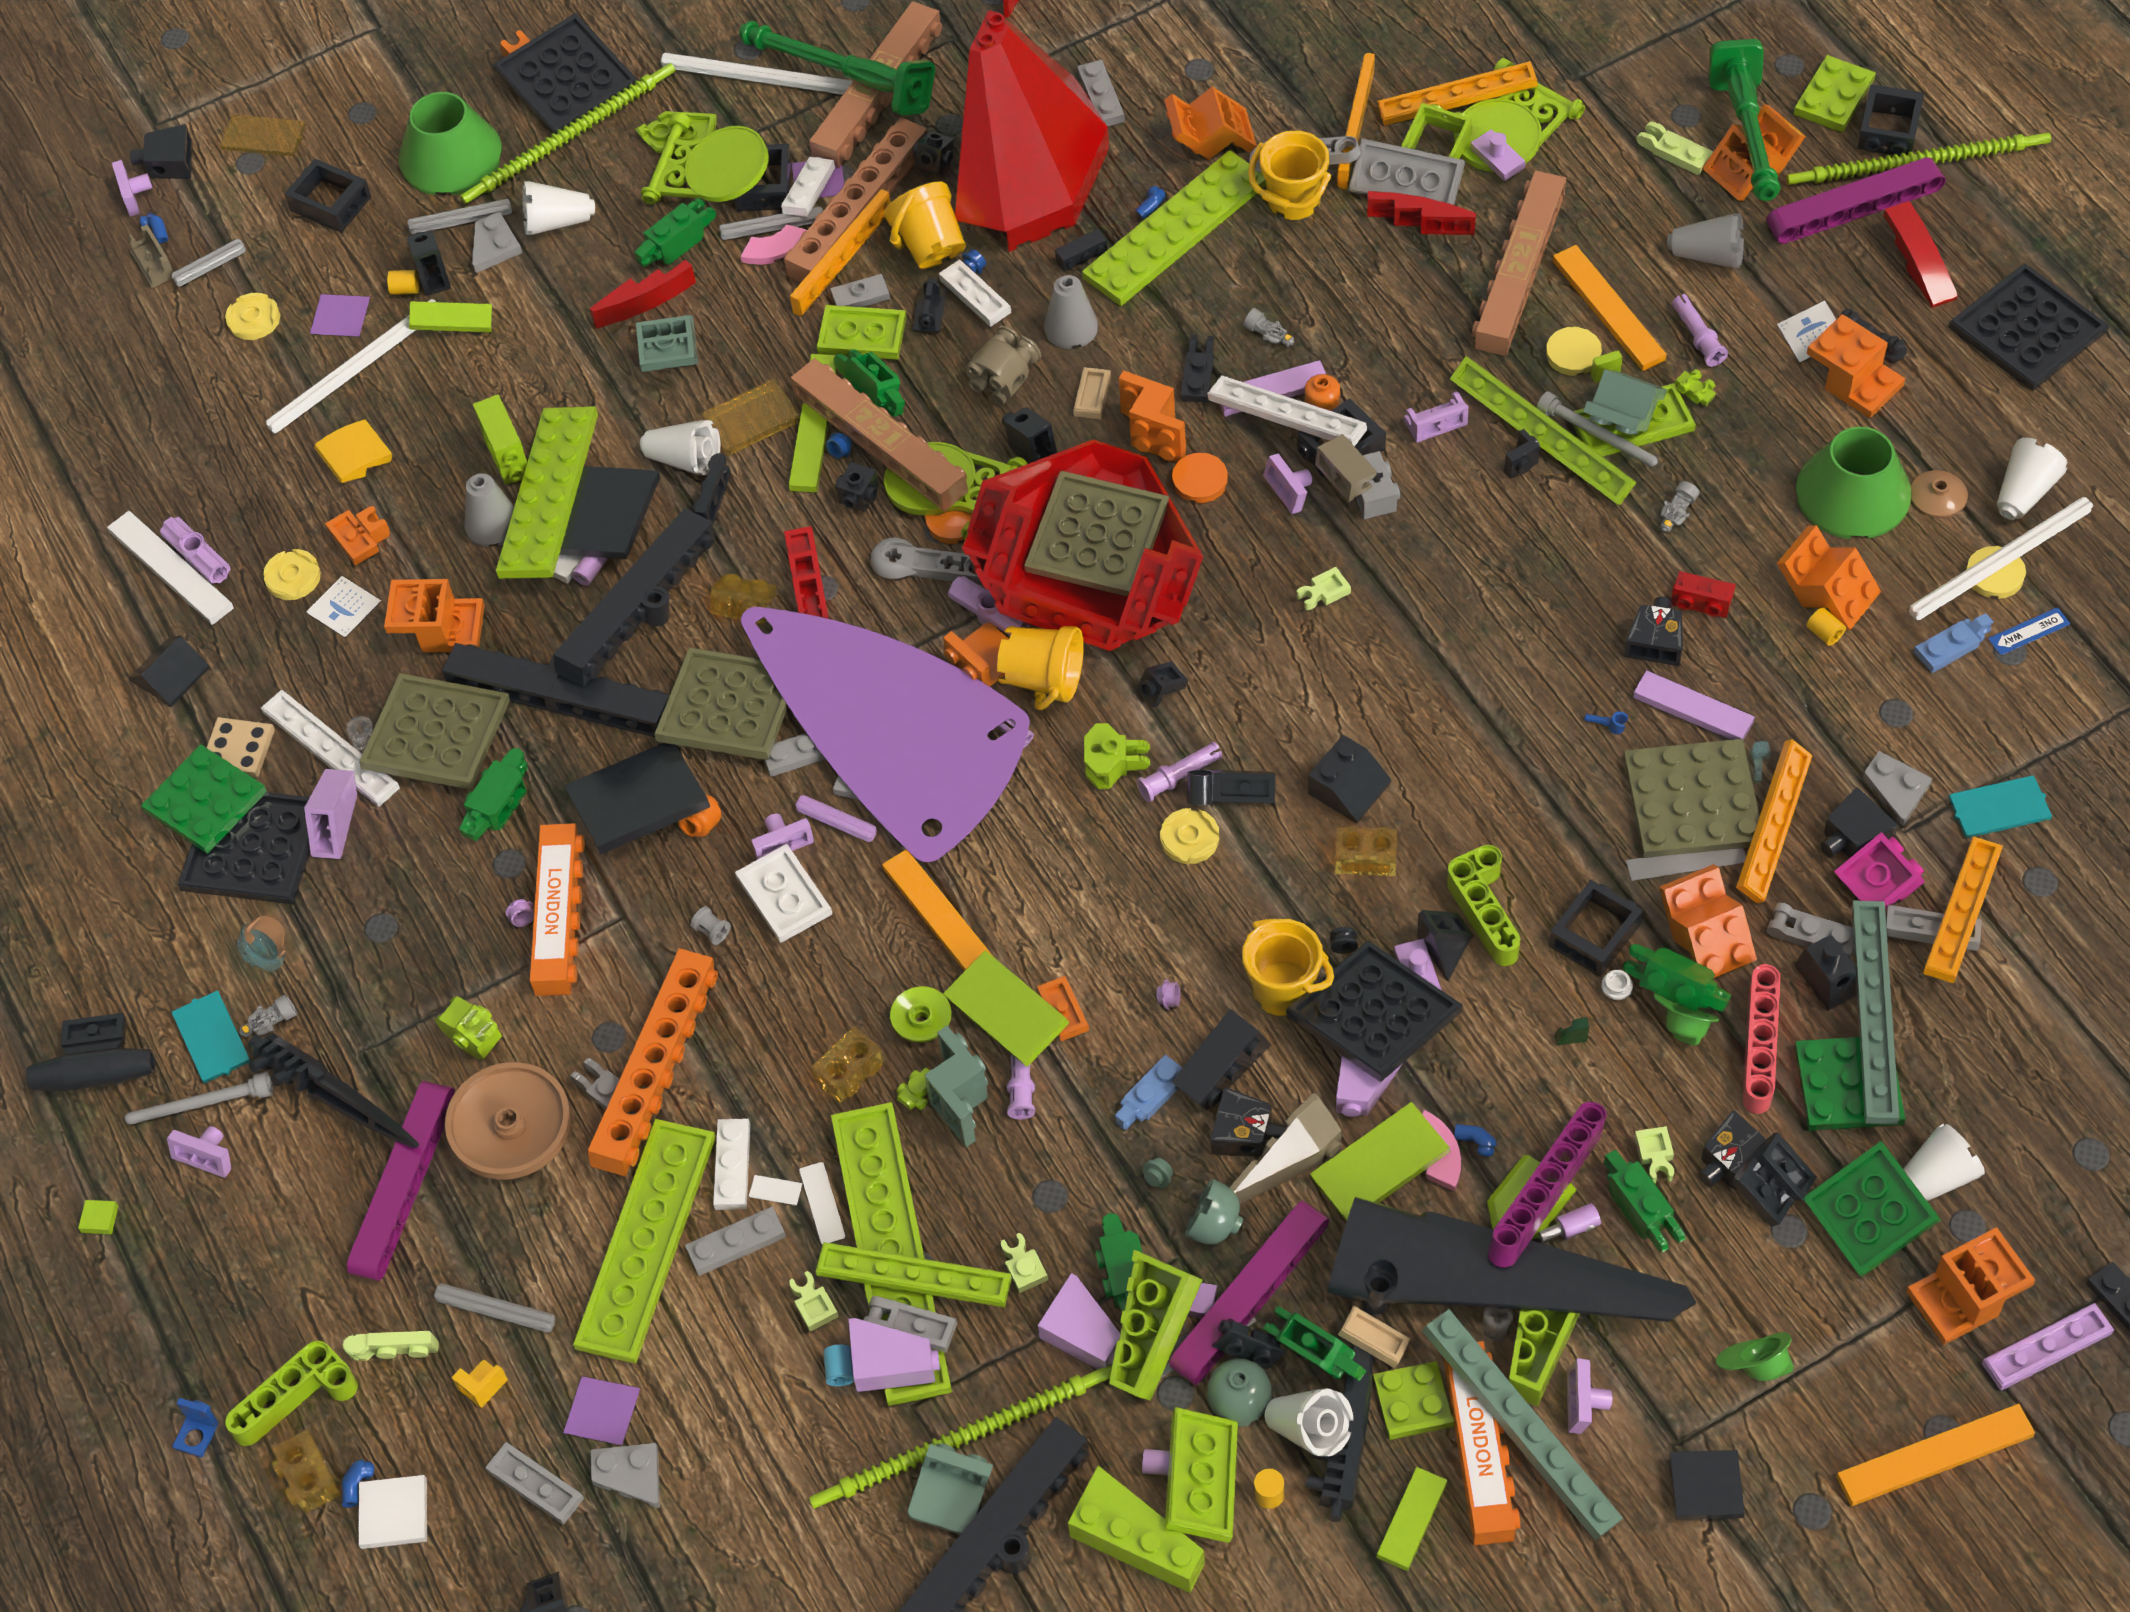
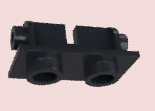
M928 278L923 283V288H919L913 327L914 332L940 333L946 289H940L935 278Z
M1231 1318L1228 1320L1223 1319L1220 1322L1218 1331L1222 1333V1336L1212 1345V1347L1229 1355L1253 1361L1266 1369H1269L1286 1353L1285 1350L1280 1349L1281 1344L1276 1340L1275 1336H1270L1255 1329L1251 1331V1336H1248L1249 1327Z

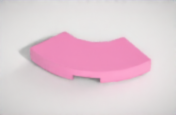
M786 224L780 232L773 236L764 238L751 237L741 254L742 263L755 265L774 263V260L785 257L786 253L798 243L802 233L807 230Z
M1424 1110L1422 1115L1447 1143L1451 1151L1427 1169L1426 1179L1455 1191L1461 1171V1155L1457 1141L1450 1129L1439 1118Z

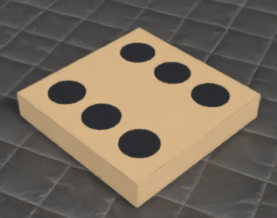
M218 717L207 748L249 776L258 778L275 729L273 724Z

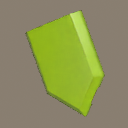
M665 111L658 115L655 121L648 125L643 124L635 129L656 153H662L671 132L668 122L672 113H674L672 111ZM680 112L691 119V124L688 132L681 133L679 139L688 141L698 140L715 131L717 124L716 114Z
M1530 1155L1522 1156L1487 1200L1492 1229L1499 1223L1540 1164L1539 1161ZM1569 1183L1532 1239L1539 1238L1538 1232L1550 1226L1576 1193L1577 1189L1572 1183Z

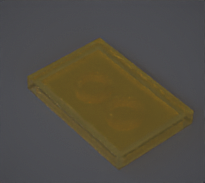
M775 378L701 413L703 420L712 421V428L718 429L720 446L727 456L800 422V415Z

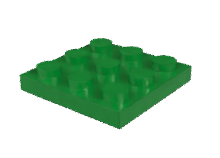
M200 744L146 799L141 807L145 813L208 854L261 799L267 790L262 783Z
M1860 1037L1795 1041L1794 1050L1808 1131L1904 1125L1906 1119L1897 1071L1898 1124L1865 1123Z
M1882 1141L1804 1197L1807 1205L1861 1277L1868 1274L1941 1221V1218Z

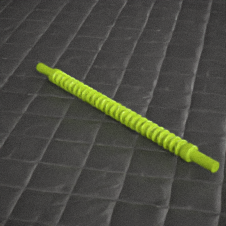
M669 63L651 75H644L640 78V81H635V85L630 84L629 89L624 88L623 93L618 92L617 97L611 96V101L606 99L605 104L600 103L599 108H593V112L589 110L587 116L582 114L581 119L576 118V123L570 122L569 127L564 126L563 131L559 129L557 135L552 133V138L546 137V142L540 141L539 146L534 145L533 150L529 148L527 154L522 152L521 157L516 156L515 161L510 160L509 165H503V169L497 168V173L492 171L491 176H484L480 179L479 184L460 195L461 201L466 205L481 194L492 192L496 189V185H502L501 181L507 182L508 177H514V173L520 174V169L525 171L526 166L531 167L532 162L537 163L538 158H544V154L550 155V150L555 152L556 147L561 148L562 143L567 144L568 139H574V135L580 136V131L585 133L586 128L591 129L592 124L597 125L598 120H604V116L610 117V112L615 114L616 109L621 110L622 105L627 106L628 101H634V97L638 99L640 94L645 95L646 91L653 90L658 82L676 71L674 66Z
M2049 132L2029 136L2016 134L2012 138L2006 136L2005 140L1999 137L1997 141L1994 138L1990 142L1984 140L1982 143L1976 141L1975 145L1969 142L1967 146L1964 143L1960 147L1955 144L1953 148L1950 146H1946L1945 149L1939 147L1937 151L1935 148H1932L1930 152L1924 149L1923 153L1919 150L1915 154L1913 152H1909L1908 155L1901 153L1900 157L1894 154L1893 158L1887 155L1883 159L1880 156L1878 160L1875 158H1871L1870 161L1864 159L1862 163L1857 160L1855 164L1849 161L1848 165L1842 162L1840 166L1834 164L1833 167L1826 165L1825 168L1817 166L1813 167L1811 171L1787 174L1786 182L1787 185L1811 181L1818 184L1823 183L1825 179L1829 182L1832 178L1839 180L1840 176L1843 179H1846L1847 175L1853 178L1855 174L1860 177L1862 173L1865 175H1869L1870 172L1876 174L1878 170L1882 173L1885 169L1888 171L1927 157L1932 158L1936 164L1937 161L1940 163H1944L1945 160L1951 162L1953 158L1955 161H1958L1960 157L1965 160L1967 156L1971 159L1975 155L1977 157H1981L1982 154L1988 156L1990 152L1992 155H1996L1997 151L2000 154H2003L2005 150L2010 153L2012 149L2016 152L2023 151L2025 147L2051 143V135Z
M1109 1364L1106 1368H1100L1082 1377L1079 1375L1070 1377L1068 1383L1061 1381L1060 1387L1053 1385L1051 1391L1044 1389V1394L1042 1395L1036 1392L1035 1398L1027 1396L1026 1402L1019 1400L1017 1406L1010 1404L1008 1410L1002 1407L1001 1413L997 1414L993 1411L992 1417L984 1415L983 1421L976 1419L974 1425L967 1423L965 1429L959 1426L958 1431L955 1433L950 1430L949 1436L941 1434L940 1440L932 1438L931 1444L935 1446L937 1444H946L958 1450L960 1449V1444L964 1443L967 1446L969 1440L976 1442L978 1436L985 1438V1433L990 1432V1434H994V1429L996 1428L1003 1430V1425L1005 1424L1010 1427L1012 1421L1019 1423L1021 1417L1028 1419V1414L1033 1413V1415H1037V1410L1039 1409L1044 1412L1048 1405L1053 1408L1055 1402L1062 1404L1064 1398L1071 1400V1395L1078 1397L1085 1394L1087 1388L1110 1379L1112 1366ZM924 1442L922 1448L916 1445L914 1451L911 1452L907 1449L906 1454L903 1456L901 1453H898V1458L896 1459L889 1457L888 1463L880 1461V1466L872 1465L870 1471L864 1468L862 1470L863 1473L860 1475L855 1472L853 1478L846 1476L839 1479V1484L809 1497L813 1509L843 1496L850 1498L856 1495V1490L860 1489L863 1492L864 1487L867 1485L872 1488L874 1482L881 1484V1479L886 1478L890 1480V1475L892 1474L899 1476V1471L901 1470L906 1473L910 1466L915 1469L917 1467L916 1464L919 1462L923 1465L930 1444Z

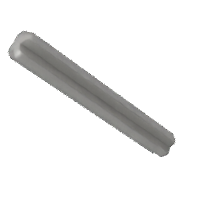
M502 199L408 219L407 224L409 232L416 234L417 232L475 222L499 211L502 216L512 213V207L509 199Z
M820 206L813 207L808 217L780 213L721 224L719 226L722 240L782 230L786 224L795 227L810 225L814 223L817 215L822 213L823 210Z
M443 1283L437 1286L434 1293L437 1302L547 1333L553 1330L556 1321L551 1313Z

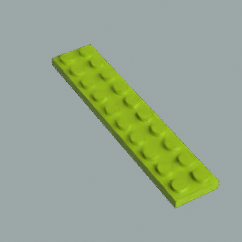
M890 1102L831 1115L857 1248L925 1259L893 1103ZM864 1284L868 1306L871 1298L878 1296L936 1313L932 1295ZM882 1314L881 1320L888 1321L890 1314ZM938 1351L940 1370H934L935 1382L886 1388L885 1394L888 1406L952 1393L944 1352Z

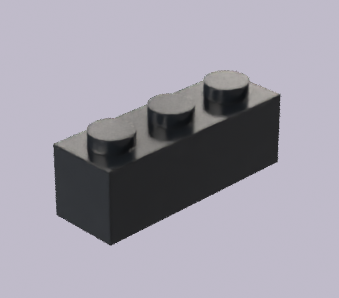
M1099 229L1055 249L1056 262L1063 271L1072 269L1106 252L1107 239Z

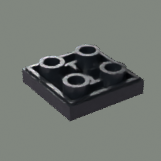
M1738 1450L1670 1452L1669 1460L1676 1520L1744 1518L1745 1512Z

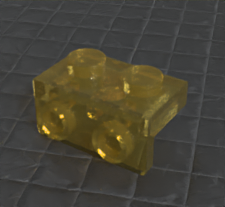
M735 574L722 575L711 588L710 612L711 614L741 620L743 613L749 608H767L776 597L777 585L767 584L766 581L759 579H742ZM763 617L755 623L763 624L766 618Z

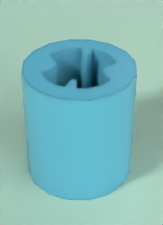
M839 1344L825 1348L823 1352L826 1384L830 1386H846L853 1383L851 1347Z

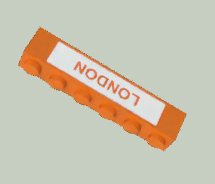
M576 823L540 825L530 983L535 996L572 994V983L577 982V967L573 964L574 956L579 954L578 939L575 938V930L580 929V914L576 912L577 904L582 902L581 887L578 886V878H583L582 860H579L580 852L585 850L584 835H579Z
M1484 1341L1477 1342L1485 1351ZM1491 1352L1486 1353L1493 1361ZM1443 1357L1473 1544L1475 1546L1514 1541L1515 1530L1520 1529V1516L1518 1508L1512 1509L1510 1497H1515L1513 1477L1506 1476L1505 1466L1509 1465V1452L1507 1445H1501L1499 1435L1504 1434V1430Z

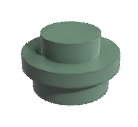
M1154 1158L1153 1160H1148L1143 1165L1145 1180L1151 1186L1166 1188L1171 1183L1173 1170L1165 1160Z

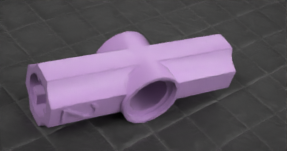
M170 517L163 522V526L160 529L161 535L185 558L192 568H196L211 584L221 583L227 578V574L231 570L229 564L205 542L200 533L194 532L179 517Z
M965 576L957 577L948 591L950 599L976 614L983 625L985 623H992L1003 632L1009 626L1029 628L1031 625L1000 614L994 604L995 600L988 589L985 590Z

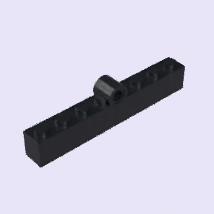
M684 508L553 654L555 673L584 687L591 679L597 677L601 667L607 660H611L616 655L618 648L624 641H628L632 637L634 630L641 622H645L650 626H661L667 623L670 618L668 592L673 586H677L680 583L682 576L689 568H693L696 565L699 556L713 545L715 539L713 535V522Z
M455 643L442 669L446 682L505 692L509 694L510 702L651 737H655V731L669 699V695L662 691L642 689L634 684H622L611 681L606 677L591 679L582 687L555 673L554 657L551 658L550 664L544 665L532 662L525 657L516 658L505 655L500 651L491 652L479 649L471 644Z
M1055 1417L899 1612H965L966 1604L972 1597L976 1599L980 1596L986 1587V1579L993 1571L998 1572L1001 1568L1011 1574L1024 1571L1031 1561L1029 1543L1026 1538L1028 1534L1027 1528L1034 1519L1038 1521L1043 1517L1049 1507L1048 1502L1053 1495H1059L1063 1492L1069 1482L1068 1477L1075 1468L1079 1470L1086 1463L1089 1457L1087 1438ZM1009 1550H1019V1552L1014 1555L1007 1554Z

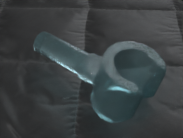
M1768 741L1755 742L1751 750V758L1755 764L1754 782L1757 783L1762 782V759L1770 757Z

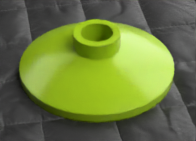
M925 986L910 988L901 993L893 1002L890 1010L891 1024L896 1033L912 1042H927L937 1038V1032L949 1026L952 1017L951 1006L945 995L934 988ZM919 1017L927 1018L925 1021H917Z

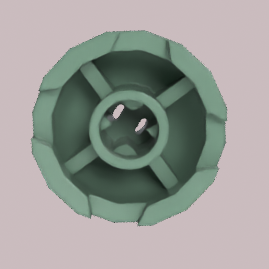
M1212 1179L1204 1188L1198 1200L1199 1204L1194 1216L1190 1217L1185 1231L1186 1236L1206 1245L1218 1244L1224 1241L1230 1233L1236 1235L1243 1222V1217L1239 1216L1241 1205L1238 1196L1224 1183Z
M1231 1359L1221 1363L1212 1372L1207 1384V1403L1211 1410L1218 1417L1238 1422V1427H1247L1262 1415L1265 1416V1409L1272 1400V1385L1265 1370L1257 1363L1247 1359Z

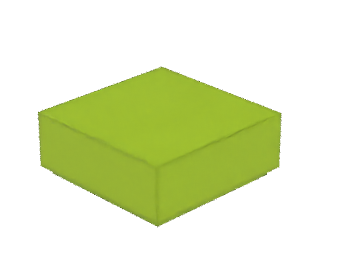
M1619 350L1593 358L1591 377L1594 383L1600 382L1604 369L1621 372L1623 357Z
M85 1200L78 1227L80 1232L112 1235L119 1207L116 1201Z

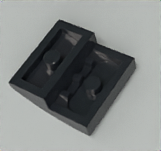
M1776 1132L1753 1152L1731 1182L1770 1226L1780 1225L1794 1201L1804 1199L1817 1176L1781 1135Z

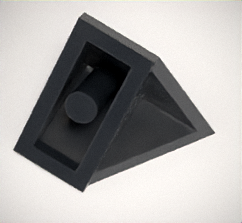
M1422 910L1418 914L1417 936L1419 939H1424L1429 954L1447 981H1449L1469 941L1474 936L1459 913Z
M559 1572L527 1582V1594L520 1612H570Z

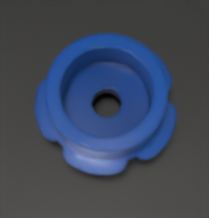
M971 249L967 254H962L963 263L974 273L981 274L986 266L984 257L974 249Z
M832 433L830 439L826 441V447L830 455L836 459L849 456L852 444L848 436L841 433Z

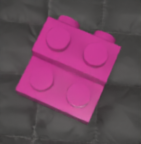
M1882 832L1834 871L1859 901L1885 902V910L1888 908V905L1894 904L1898 899L1902 902L1925 883L1921 876L1925 872L1913 858L1908 861L1901 854L1904 851L1901 844L1893 836L1887 839Z

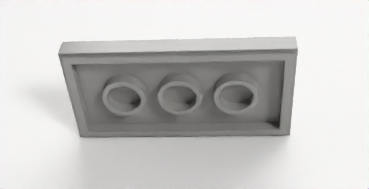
M1361 139V154L1355 162L1348 189L1349 192L1368 196V191L1394 192L1426 197L1452 205L1455 204L1465 166L1464 160Z

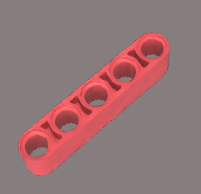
M1761 964L1753 970L1748 992L1742 1100L1744 1107L1754 1114H1762L1770 1108L1775 1090L1780 973L1774 966L1768 964ZM1759 982H1767L1770 986L1761 985ZM1757 1009H1765L1769 1013H1761ZM1756 1037H1765L1767 1041L1758 1040ZM1754 1064H1762L1766 1068L1760 1069L1754 1066ZM1752 1092H1761L1765 1096L1758 1097L1755 1096Z

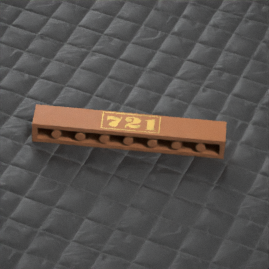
M912 1L871 56L870 60L884 63L895 69H898L899 65L903 62L919 60L922 55L927 53L929 45L934 38L938 37L941 33L942 23L940 22L939 10ZM854 80L809 140L812 157L834 160L835 167L840 168L845 160L851 157L853 149L858 142H862L869 127L876 123L883 108L889 105L893 93L877 90Z
M1535 170L1532 180L1526 181L1523 192L1525 199L1519 200L1516 211L1518 218L1511 222L1509 229L1510 240L1505 239L1501 253L1503 259L1497 260L1494 270L1496 278L1495 280H1490L1487 288L1488 300L1482 301L1479 311L1481 319L1480 321H1475L1473 325L1472 337H1476L1475 349L1507 356L1565 196L1566 177Z
M814 358L790 377L795 396L943 512L968 493L967 475L961 467L954 466L948 462L940 451H934L930 448L922 437H916L912 434L904 423L895 421L886 409L877 407L865 393L862 392L860 394L855 390L847 379L838 377L829 365H823Z

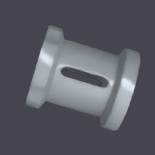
M707 906L700 908L690 923L693 930L701 931L709 937V941L714 945L720 944L727 937L731 928V924L728 921H721L712 914V911Z

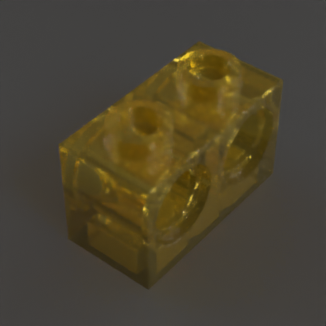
M1356 826L1337 827L1335 874L1396 876L1397 830L1386 827L1375 829L1358 828ZM1348 847H1354V848H1356V849H1355V850H1348V849H1346V848H1348ZM1384 848L1386 851H1378L1376 849Z
M854 1026L811 1066L814 1081L841 1103L847 1096H853L868 1076L875 1075L882 1067L884 1060L881 1047ZM861 1053L867 1054L863 1058H854L856 1055ZM837 1074L845 1075L841 1079H833Z
M308 1429L272 1448L276 1456V1460L272 1461V1465L280 1479L285 1477L289 1484L284 1490L292 1506L299 1504L303 1512L307 1513L341 1495L316 1441ZM298 1455H303V1458L300 1462L296 1464H291L293 1458H295ZM316 1482L311 1490L303 1491L308 1483Z

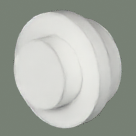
M1613 970L1603 977L1601 988L1608 998L1623 1000L1631 994L1633 982L1626 972Z

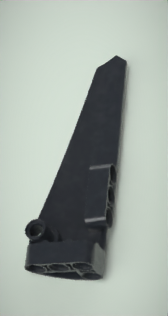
M1358 1197L1354 1198L1327 1289V1293L1353 1301H1356V1298L1361 1299L1363 1308L1372 1314H1383L1388 1311L1391 1303L1532 1309L1669 1322L1696 1304L1694 1297L1685 1285L1531 1240L1512 1266L1499 1267L1494 1265L1488 1258V1249L1494 1229L1435 1212H1424L1421 1215H1416Z

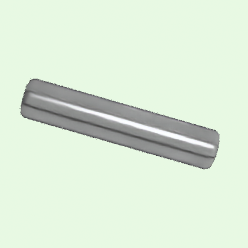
M235 239L174 271L171 274L174 283L181 287L240 256L246 251L244 244L240 239Z

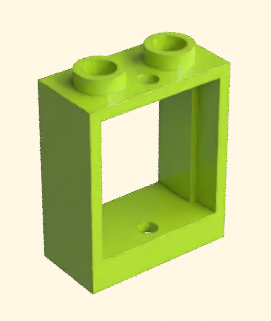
M1421 103L1401 147L1415 150L1426 125L1430 124L1459 134L1449 157L1460 159L1472 134L1471 118L1461 112L1453 113L1444 110L1436 104L1428 105Z
M499 394L472 404L483 439L504 484L507 485L522 480L527 460L521 441Z

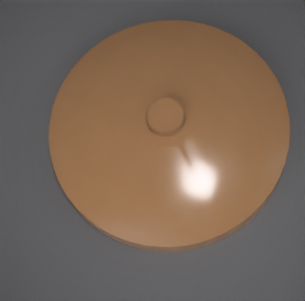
M522 1062L495 1064L472 1075L453 1095L445 1117L447 1140L460 1163L480 1176L500 1180L520 1178L536 1172L548 1164L565 1144L571 1126V1109L561 1084L544 1069Z

